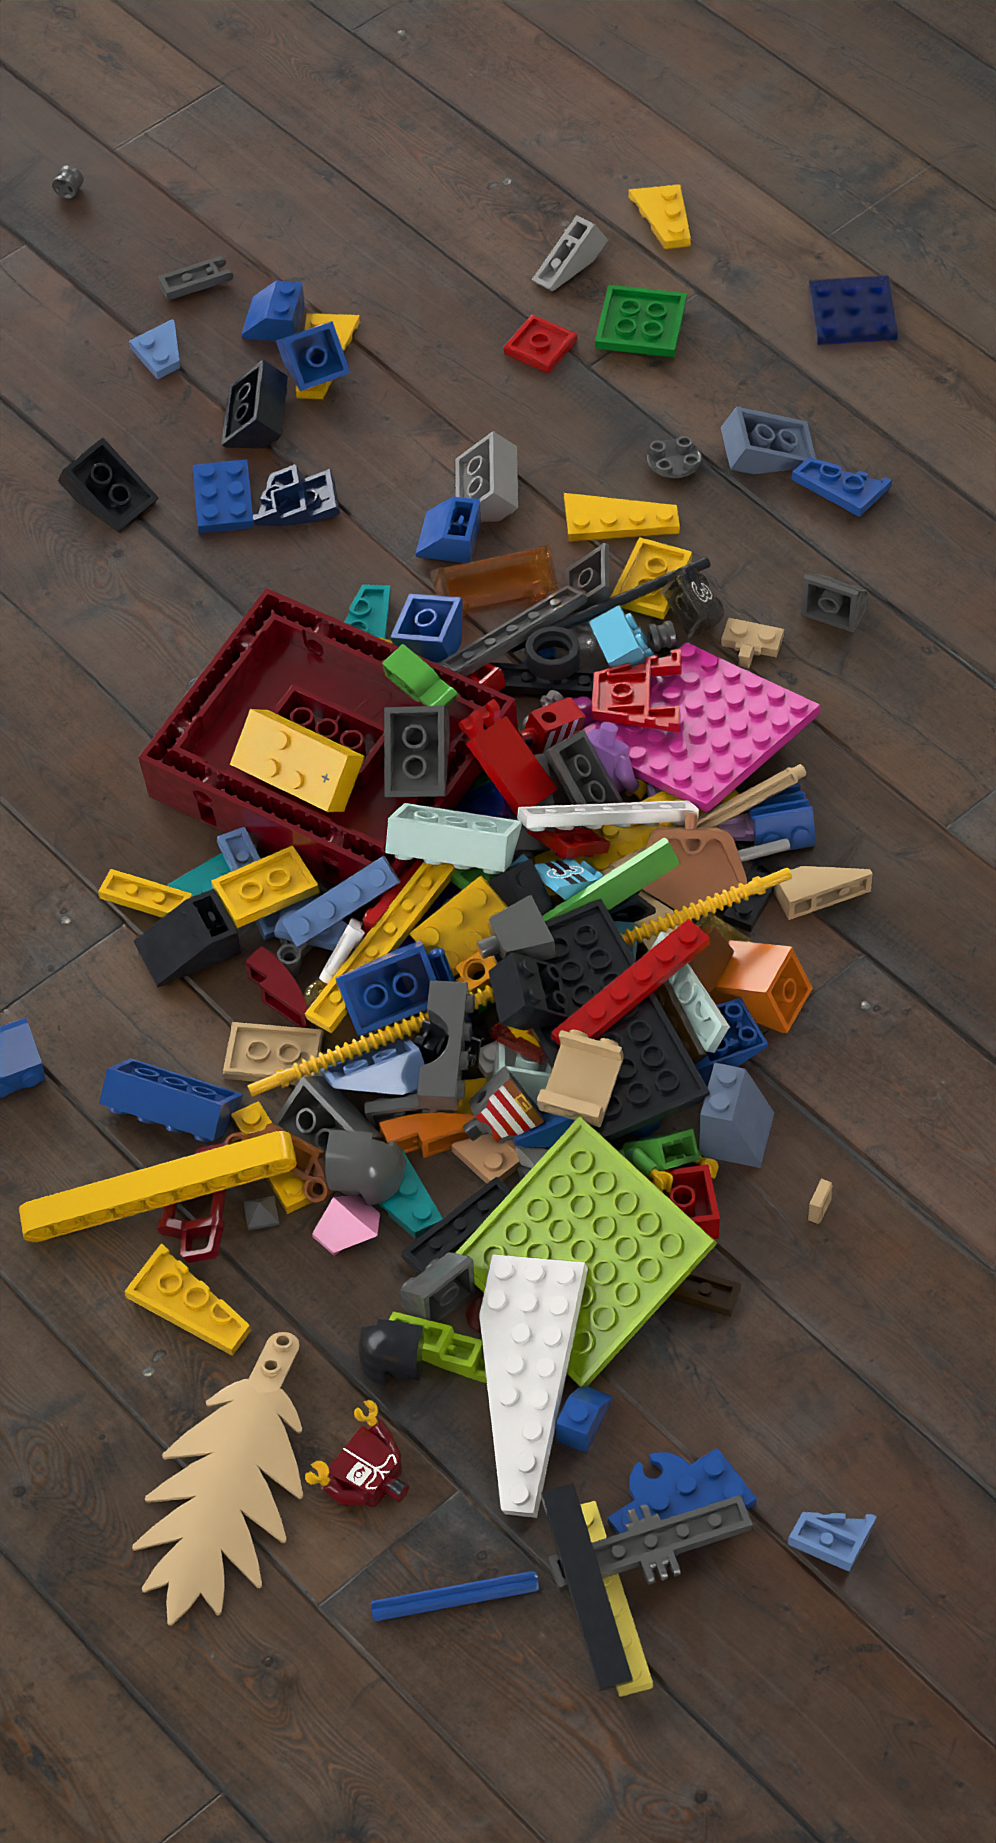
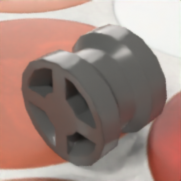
M63 166L58 176L53 180L52 188L62 198L72 199L78 191L77 188L81 187L84 181L83 175L73 166Z
M671 620L664 621L662 625L658 626L655 624L647 625L648 640L653 653L659 652L661 648L674 649L677 647L676 634Z

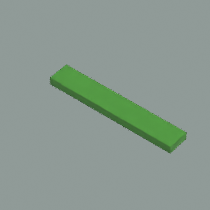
M664 837L542 917L547 922L599 899L602 900L606 909L610 910L680 865V862L669 841Z

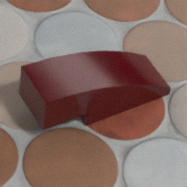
M260 946L245 960L248 979L260 986L262 1002L295 1026L311 1028L310 1021L305 1016V1012L308 1010L305 998L297 982L276 956L265 947Z

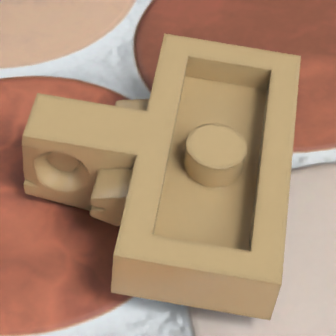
M728 618L721 638V646L740 651L738 667L749 669L754 654L777 658L784 637V629Z

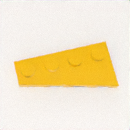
M307 313L304 330L333 321L343 352L346 346L350 345L352 334L360 324V315ZM332 380L300 391L296 385V398L323 399Z
M564 493L569 542L680 533L677 505Z

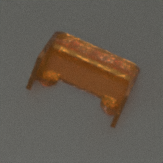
M549 545L430 571L436 596L460 597L462 599V616H466L465 610L528 596L531 597V601L541 600L548 597L547 592L559 590Z

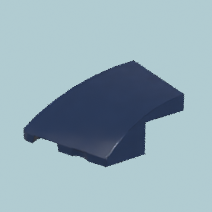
M295 464L271 473L267 481V488L260 498L262 505L258 514L253 515V521L255 525L287 526L314 522L340 514L334 476L331 470L328 469L304 478Z

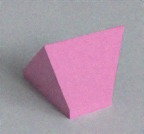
M360 1195L333 1197L313 1231L312 1237L335 1256L345 1248L378 1236L379 1219L381 1216L374 1207L367 1205Z

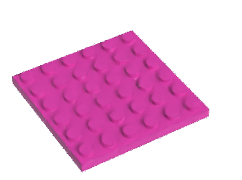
M686 642L678 648L682 652V674L651 677L650 708L680 706V732L619 723L613 724L618 727L616 739L627 744L630 749L629 758L635 777L681 800H688L697 808L708 813L821 714L820 704ZM596 720L582 730L587 734L593 729H600L601 723L606 721Z

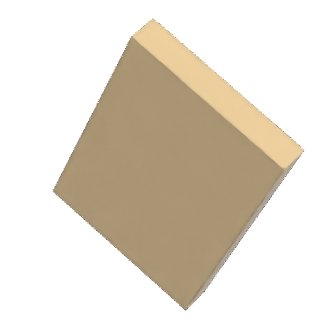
M232 1022L223 1068V1079L257 1082L276 1074L275 1071L278 1069L294 1067L293 1064L295 1062L298 1065L302 1064V1059L309 1061L310 1056L317 1058L319 1057V1052L322 1051L324 1029ZM316 1072L311 1073V1076L316 1075ZM295 1079L289 1085H297L300 1080Z

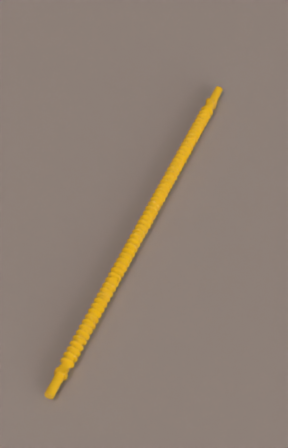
M787 867L762 878L756 876L745 885L739 883L738 888L731 886L728 892L723 889L721 895L715 893L713 898L707 896L706 901L699 899L696 905L691 902L689 908L682 906L681 911L674 909L673 914L667 912L664 918L659 915L657 921L650 919L649 924L642 922L639 928L634 925L632 931L625 929V933L621 935L626 944L633 947L636 941L642 943L643 938L650 940L651 935L658 937L659 932L667 933L668 928L675 930L676 925L680 926L687 919L691 921L693 918L699 920L700 915L707 917L708 912L715 914L718 908L723 911L725 905L732 907V903L739 904L740 899L747 901L748 896L766 893L765 889L792 879L791 871ZM488 985L485 986L483 991L478 988L477 993L474 994L475 1010H478V1005L480 1004L485 1007L487 1005L486 1002H495L492 987ZM428 1011L426 1014L419 1012V1016L416 1018L414 1015H411V1020L409 1021L402 1019L401 1024L394 1022V1027L390 1028V1026L386 1025V1030L377 1029L376 1034L369 1032V1037L367 1038L362 1035L359 1041L352 1039V1044L344 1042V1047L342 1048L337 1045L334 1051L327 1049V1054L323 1055L322 1052H319V1057L317 1058L310 1056L309 1061L302 1059V1064L300 1065L295 1062L292 1068L278 1069L275 1071L276 1074L247 1085L249 1092L253 1097L280 1085L284 1088L295 1079L301 1080L304 1075L311 1076L312 1072L319 1074L322 1068L327 1071L329 1065L336 1067L339 1061L344 1064L346 1058L353 1060L354 1055L361 1057L364 1051L369 1054L371 1048L378 1050L379 1045L386 1047L388 1041L395 1043L396 1038L403 1040V1036L406 1034L411 1037L413 1031L420 1033L423 1020L430 1022Z

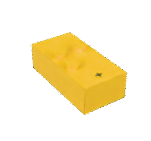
M250 709L230 765L327 812H344L365 756L269 710Z

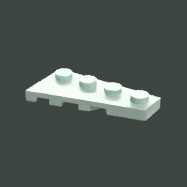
M660 932L652 948L666 938L669 933ZM687 963L668 980L703 1049L714 1053L730 1026L689 963Z

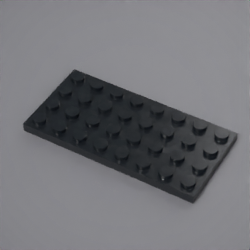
M601 899L545 922L554 939L556 957L544 960V962L559 966L570 1015L574 1014L636 962ZM499 953L491 956L496 965L502 961ZM654 992L596 1039L600 1041L601 1038L615 1041L619 1044V1047H622L624 1056L601 1127L591 1125L608 1142L704 1101L706 1096L710 1095V1091ZM562 1023L531 1029L552 1069L560 1045L552 1039L551 1032Z

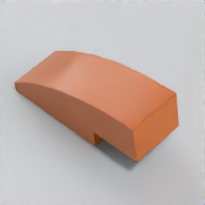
M435 1112L396 1117L379 1122L380 1134L383 1136L381 1141L386 1144L394 1141L403 1149L404 1153L419 1149L422 1157L426 1158L452 1149L451 1145L455 1142L470 1139L463 1125L475 1118V1116L461 1113Z

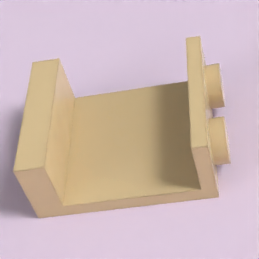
M561 1030L559 1033L561 1046L545 1090L540 1089L537 1098L539 1110L576 1120L580 1116L588 1124L601 1127L624 1059L622 1047H619L618 1043L610 1039L601 1038L598 1041L588 1038L587 1034L578 1030H570V1032Z

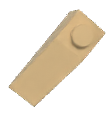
M801 866L789 869L792 879L774 886V895L788 920L871 892L872 872L870 869Z

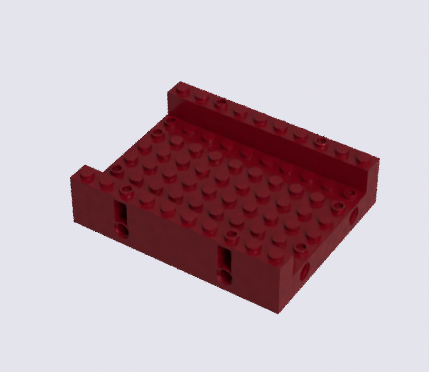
M265 588L138 759L150 798L224 833L245 827L252 843L258 846V849L270 855L293 846L312 875L333 885H339L382 856L386 857L395 874L400 878L403 871L407 868L410 869L417 861V858L401 860L395 858V854L385 853L388 818L404 803L454 811L483 769L466 745L470 738L460 729L458 723L494 699L500 706L501 719L507 716L515 729L519 731L515 699L420 657L438 674L441 680L454 688L459 696L447 707L449 710L450 742L445 797L385 798L384 707L425 706L422 702L412 699L385 676L382 662L399 647L271 589ZM250 709L269 710L365 756L344 812H327L230 765ZM483 723V728H484V730H486L487 727H486L485 724ZM382 895L372 900L371 903L377 905L380 902Z

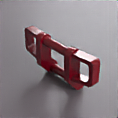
M225 1143L200 1147L196 1150L195 1154L225 1146ZM226 1189L213 1193L211 1212L208 1218L183 1222L174 1219L177 1203L163 1207L162 1219H159L157 1224V1232L161 1235L181 1239L180 1256L187 1263L215 1259L218 1256L225 1225L222 1217ZM210 1236L206 1248L192 1251L193 1239Z

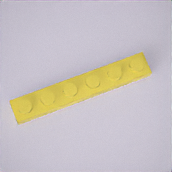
M596 1501L580 1504L591 1542L607 1538ZM619 1574L603 1578L633 1678L632 1683L616 1687L619 1697L653 1688L652 1678Z

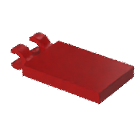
M491 700L458 723L460 729L470 738L466 745L516 816L518 815V807L535 806L557 790L555 784L508 717L505 716L501 719L500 706L497 701ZM483 723H484L485 726L487 727L486 730H484V728H483Z

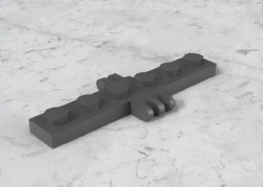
M741 1495L664 1520H660L658 1514L651 1515L648 1505L645 1504L640 1506L643 1519H638L634 1508L627 1510L630 1523L625 1524L626 1532L592 1542L602 1578L641 1567L647 1584L651 1585L655 1583L652 1570L656 1569L661 1581L668 1579L665 1569L667 1565H669L674 1577L681 1575L675 1555L752 1530L753 1523ZM558 1554L549 1556L548 1563L559 1593L568 1590Z

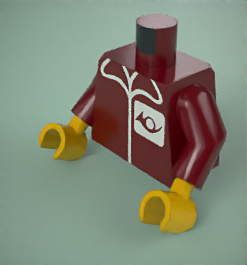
M370 1400L364 1401L365 1406L369 1409V1415L365 1416L362 1410L357 1408L354 1411V1416L358 1421H366L368 1423L367 1428L362 1425L329 1467L322 1461L312 1463L311 1466L318 1471L319 1476L317 1477L313 1472H308L305 1474V1480L309 1484L320 1483V1488L339 1505H367L375 1507L385 1495H388L397 1502H401L407 1495L410 1487L399 1479L402 1473L401 1453L393 1435L380 1418L376 1419L378 1413L377 1405Z

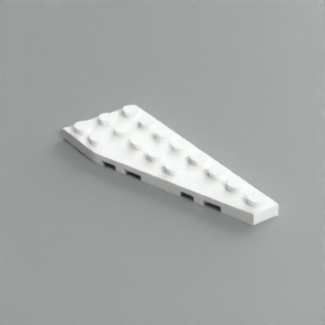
M492 1255L479 1317L501 1510L507 1515L537 1518L588 1271L587 1265L583 1262Z

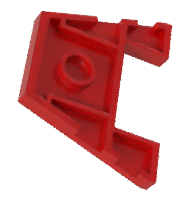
M681 649L671 650L670 656L659 659L657 655L646 657L645 663L635 666L625 663L594 672L593 720L680 732V706L650 708L652 676L682 674Z

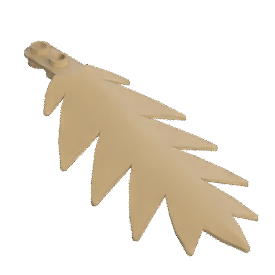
M278 1332L273 1334L267 1340L249 1379H243L225 1387L206 1401L207 1407L226 1405L187 1431L162 1454L163 1459L207 1455L163 1482L145 1497L146 1503L181 1499L191 1500L164 1517L132 1545V1549L137 1551L179 1541L155 1566L142 1586V1592L146 1593L168 1585L167 1624L169 1626L174 1625L190 1609L200 1594L216 1615L222 1613L225 1591L222 1552L257 1588L262 1587L257 1555L242 1513L281 1543L286 1542L280 1514L261 1471L298 1499L303 1498L298 1465L286 1429L281 1419L284 1420L297 1433L302 1432V1426L293 1403L283 1389H280L299 1351V1341L291 1333Z

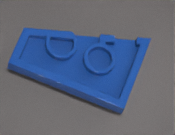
M810 457L792 471L791 479L859 517L880 499L892 485V479L883 477L879 481L868 478V473L858 471L857 474L842 471L839 465Z

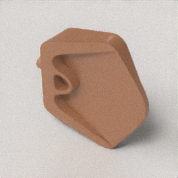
M686 813L685 827H656L653 829L645 848H649L665 837L674 850L680 865L641 890L678 911L682 910V906L689 908L691 902L695 905L698 904L699 899L706 901L707 896L713 898L715 893L721 895L723 889L728 892L731 886L738 888L739 883L747 884V877L731 834L720 828L697 827L698 814Z

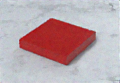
M532 314L503 347L504 354L546 373H550L576 343L577 333Z

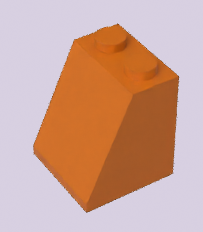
M730 940L728 944L735 952L710 993L711 999L717 1006L741 997L756 1023L787 1034L813 989L793 948L790 946Z

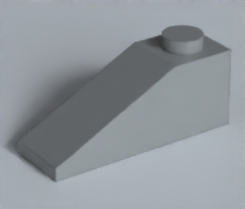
M576 215L532 281L553 292L594 262L608 239L595 224Z

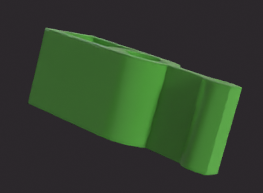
M404 644L382 662L385 676L412 699L422 702L425 706H445L447 708L459 697L454 688L441 680L438 674Z

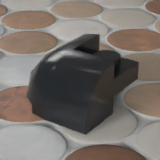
M378 1319L377 1325H362L358 1349L360 1364L365 1375L373 1382L383 1386L386 1384L388 1375L404 1381L410 1379L420 1381L423 1370L421 1356L424 1345L423 1326Z

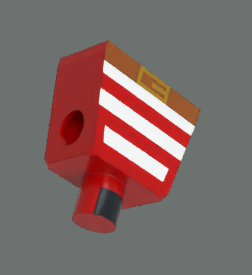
M568 697L532 711L529 714L524 730L517 732L534 755L544 754L545 750L580 732L586 716L573 699Z

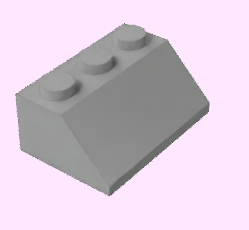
M494 431L456 458V497L479 499L481 522H499L518 508L517 446Z

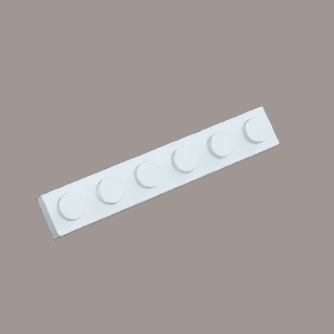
M688 800L518 807L517 819L522 821V824L531 831H543L545 827L572 830L574 826L600 829L602 825L612 824L616 827L627 828L631 824L636 823L654 827L658 826L660 822L685 825L686 813H696L699 817V809Z

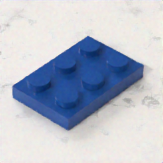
M247 460L193 465L199 534L254 528Z

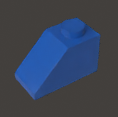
M588 1386L579 1387L569 1395L556 1422V1442L587 1453L613 1400V1396Z

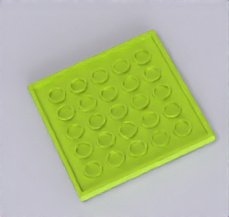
M579 1116L458 1249L456 1254L469 1256L473 1260L475 1285L483 1292H485L492 1255L583 1262L587 1265L588 1271L567 1368V1374L580 1387H585L598 1376L715 1247L717 1242Z

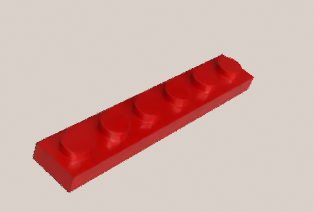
M687 919L551 1032L552 1039L561 1046L559 1039L561 1030L566 1032L578 1030L587 1034L588 1038L596 1040L709 946L710 937L691 920Z

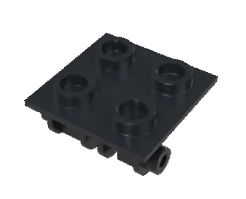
M423 1020L422 1033L417 1035L414 1044L420 1049L425 1065L435 1061L442 1055L447 1047L449 1036L439 1026ZM472 1036L471 1041H465L464 1051L469 1053L468 1069L462 1070L461 1080L477 1079L481 1040Z

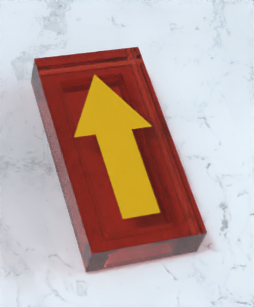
M500 1022L492 1027L489 1036L492 1039L519 1052L539 1065L547 1061L531 1029L523 1031L502 1025Z

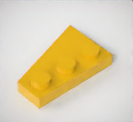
M680 185L629 189L630 200L639 207L641 216L643 218L646 217L651 225V230L664 249L691 247V237Z

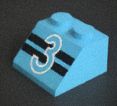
M572 858L534 865L542 882L565 901L603 877L600 872L596 871L584 860L580 865Z

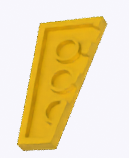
M162 1243L125 1290V1296L129 1300L232 1356L251 1332L250 1325L222 1299L219 1300L202 1280L199 1281L189 1272V1268L180 1260L177 1261Z

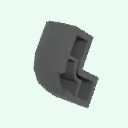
M330 1130L325 1158V1173L329 1190H336L350 1196H357L361 1193L367 1205L380 1204L390 1199L398 1191L404 1178L406 1159L400 1147L394 1141L386 1144L372 1139L373 1133Z

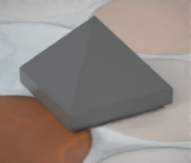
M274 1196L243 1201L248 1231L279 1225Z

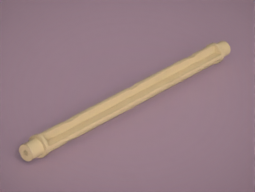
M801 764L793 768L788 767L784 771L710 810L708 813L706 812L699 816L697 827H717L763 802L768 797L798 783L799 779L806 776L805 768ZM646 846L610 864L609 868L602 871L601 874L603 876L607 875L644 851Z

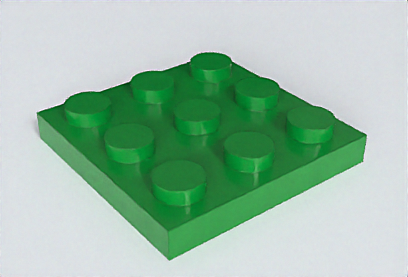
M608 284L595 339V349L675 358L687 303V293Z

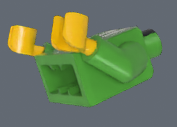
M693 1128L636 1139L624 1143L623 1148L619 1150L648 1179L652 1178L653 1184L662 1192L664 1189L670 1193L673 1176L663 1170L686 1163L691 1165L709 1164L711 1178H716L719 1168L716 1160L702 1157V1152L697 1149Z

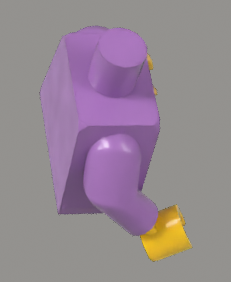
M610 722L601 723L600 729H593L587 733L590 742L618 793L626 789L625 794L627 796L635 794L641 800L647 792V784L640 779H636L634 776L628 745L616 739L618 727Z

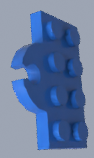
M718 1448L691 1465L680 1456L672 1453L655 1452L649 1454V1462L651 1466L661 1470L662 1475L656 1479L646 1477L643 1472V1465L638 1461L634 1465L629 1479L630 1496L633 1502L608 1517V1524L616 1535L626 1532L625 1524L630 1523L627 1510L634 1508L640 1520L643 1519L640 1506L645 1504L648 1505L651 1515L658 1514L660 1520H664L741 1495L748 1510L756 1504L757 1498Z

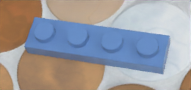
M245 827L217 836V844L231 872L260 860ZM282 909L255 921L264 940L275 937L274 929Z
M382 856L281 922L295 945L300 947L401 882L386 857Z

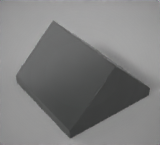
M603 543L565 569V586L569 585L586 594L588 602L568 615H573L609 599L608 544Z

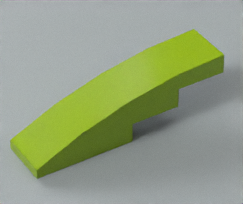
M392 1312L389 1320L423 1326L424 1345L421 1352L423 1361L462 1376L487 1383L481 1339L454 1333L450 1325Z

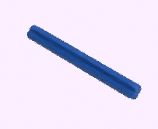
M529 1571L374 1600L371 1602L372 1617L375 1621L535 1592L539 1589V1582L536 1572Z

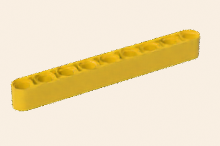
M286 1131L268 1133L28 1201L19 1207L23 1237L29 1242H40L285 1173L297 1165L291 1134Z

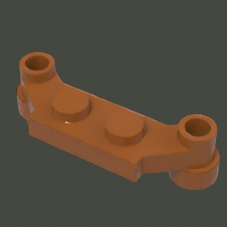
M270 1123L266 1125L265 1130L248 1134L239 1132L229 1135L225 1141V1146L268 1133L286 1130ZM291 1134L297 1165L290 1172L306 1180L304 1194L308 1200L315 1203L327 1200L335 1194L336 1190H329L327 1185L325 1163L322 1158L325 1152Z

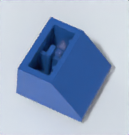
M452 496L427 511L416 550V557L471 564L481 525L480 500Z

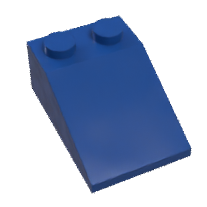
M421 940L336 977L337 984L358 1036L427 1010L430 981H437Z

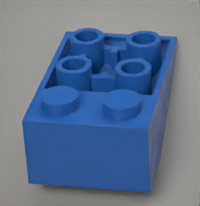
M741 997L717 1005L730 1028L716 1051L713 1053L705 1050L707 1056L695 1065L706 1086L709 1085L714 1063L738 1067L768 1047L767 1041Z

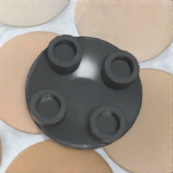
M680 436L677 439L653 441L647 454L649 467L655 473L669 478L688 476L694 473L702 462L700 450L693 445V440L688 436Z

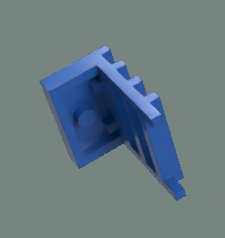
M794 784L746 811L753 823L755 846L785 838L789 840L790 850L816 846L813 807L809 806V800L805 799V793L801 791L800 784Z

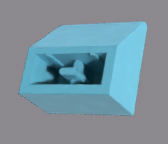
M619 605L589 621L610 667L625 663L635 666L645 663L646 657L654 655L652 650L647 647L646 643L648 640L642 629L638 628L632 614H625Z

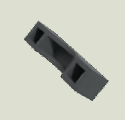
M430 981L427 1003L429 1020L431 1023L442 1028L449 1036L445 1051L439 1058L429 1064L420 1066L417 1092L420 1108L458 1110L459 1099L465 1098L466 1082L461 1080L462 1070L468 1069L469 1053L464 1050L465 1041H471L472 1024L468 1022V1013H474L475 995L470 994L468 982Z

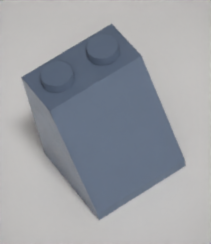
M714 1063L708 1085L710 1095L705 1097L700 1114L699 1151L705 1157L761 1168L774 1119V1111L746 1069Z

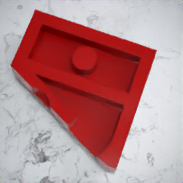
M554 827V831L546 829L543 831L527 830L529 835L555 851L556 856L562 859H573V857L581 856L594 857V855L606 854L611 843L591 829L573 828L572 830H561Z

